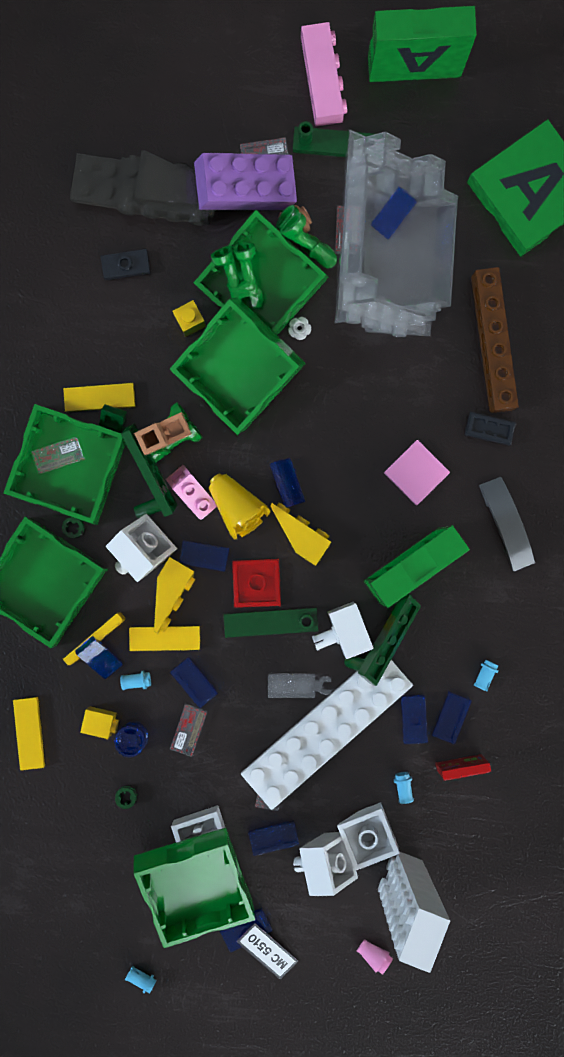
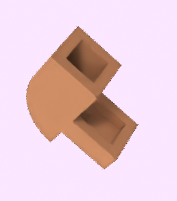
M181 412L134 434L144 455H148L191 435L192 432Z

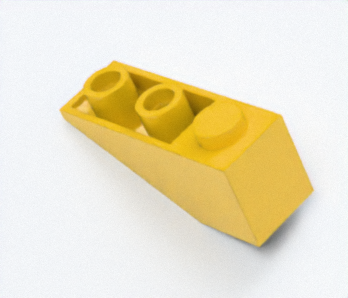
M272 503L270 507L295 552L316 566L331 543L328 540L329 535L319 528L316 531L309 528L310 522L298 515L297 518H294L288 514L290 509L283 504L278 503L276 506Z
M169 557L157 577L154 632L157 634L160 630H166L171 621L168 616L172 610H178L184 600L181 598L182 593L185 589L189 591L196 580L193 578V570Z

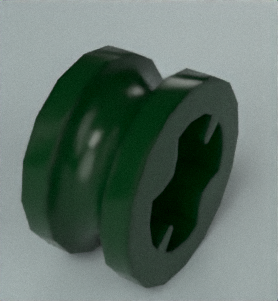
M70 517L63 522L62 531L69 538H78L84 533L85 526L82 520ZM70 522L79 524V528H77L79 531L76 534L68 531Z
M127 785L122 786L115 795L116 804L122 809L131 808L137 800L136 790ZM124 792L126 794V792H129L132 801L129 802L127 800L126 803L121 800L123 798L121 793Z

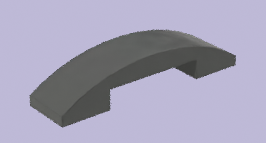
M502 477L480 484V490L505 546L504 551L512 571L534 564L535 561L525 528Z

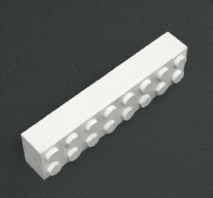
M399 851L400 854L389 858L386 868L389 871L386 879H381L378 892H380L384 914H386L389 931L391 932L394 949H396L399 961L430 973L450 919L423 861Z

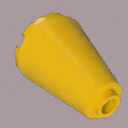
M217 474L210 480V493L230 535L234 539H237L238 534L244 537L263 522L260 518L264 514L267 517L270 514L271 510L266 504L227 474Z

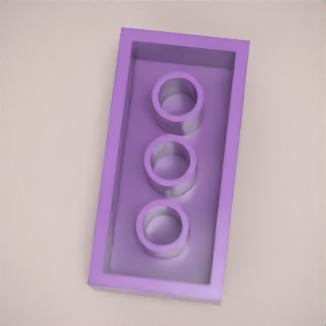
M202 153L194 162L199 210H285L297 202L292 155Z

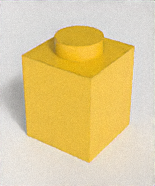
M194 300L173 310L174 316L185 337L206 327L205 321Z
M88 707L85 710L80 733L109 739L112 733L116 734L119 720L115 719L117 713Z

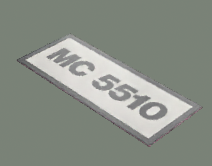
M256 923L236 941L279 979L298 962L295 957Z

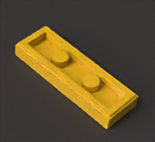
M133 383L63 388L65 412L101 410L104 404L115 408L136 407Z
M121 612L115 614L63 659L66 664H74L125 621Z
M168 626L165 631L160 630L158 634L154 632V627H130V651L200 650V626Z
M38 697L14 699L13 705L20 770L44 768L45 759Z

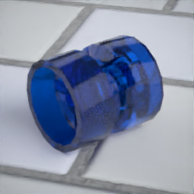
M133 721L125 724L118 731L114 740L118 753L124 757H134L140 754L148 743V730L140 722Z

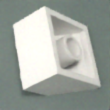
M381 802L356 812L337 825L355 871L400 854L397 841Z

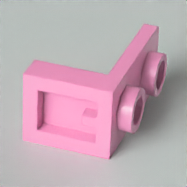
M184 465L166 479L172 489L200 520L217 507L215 501Z

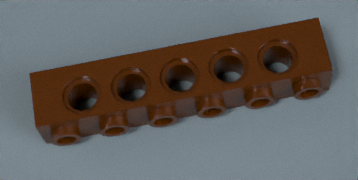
M499 267L475 270L471 276L489 410L490 413L513 411L519 406Z

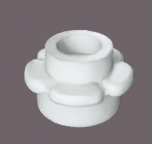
M304 317L293 318L289 323V334L298 340L305 339L311 332V325L308 324V320Z

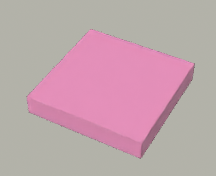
M418 440L384 472L416 506L450 473Z

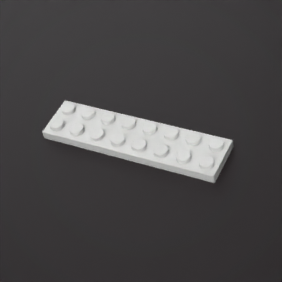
M392 660L377 686L369 684L356 671L241 772L244 779L271 810L413 686Z

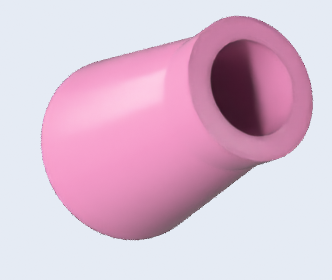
M365 939L357 949V952L362 955L372 969L381 974L386 971L393 960L389 955L390 952L369 943Z

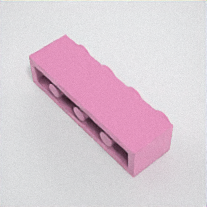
M329 22L301 26V42L315 127L342 123L343 116L347 113L346 99L341 98L340 92L343 91L342 76L337 74L340 62L338 53L334 54L333 46H336L335 31H330Z

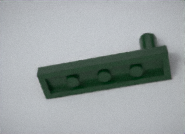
M305 121L299 127L295 126L293 153L384 161L387 135L313 128L310 122Z
M134 423L126 427L121 435L154 496L153 499L134 506V512L138 519L145 514L149 516L159 511H162L164 517L173 514L178 505L151 453L144 455L134 434L139 431Z
M410 594L401 598L394 607L366 659L358 656L345 658V666L358 671L357 674L369 684L377 686L421 605Z
M317 608L224 614L225 638L318 631Z

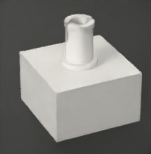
M147 514L122 529L106 545L107 549L118 560L115 564L116 570L120 574L129 572L137 582L160 566L177 550L175 545Z
M354 602L328 611L327 613L332 623L331 630L312 636L314 643H316L317 651L337 643L340 644L346 659L373 649L358 607Z
M340 832L323 833L299 848L301 857L298 856L294 859L293 865H300V867L294 868L295 871L305 872L310 896H334L358 878L357 871L354 870Z

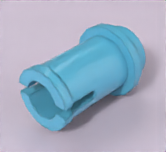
M485 660L484 663H481L483 667L474 686L488 691L495 672L498 673V665Z
M141 671L139 674L121 675L122 690L140 687L147 689L148 686H151L150 673Z
M409 772L395 774L394 783L397 784L399 802L401 804L414 801L410 782L412 781V776H409Z
M134 966L131 967L125 978L126 981L143 989V993L146 991L149 994L157 981L153 978L154 975L150 977Z

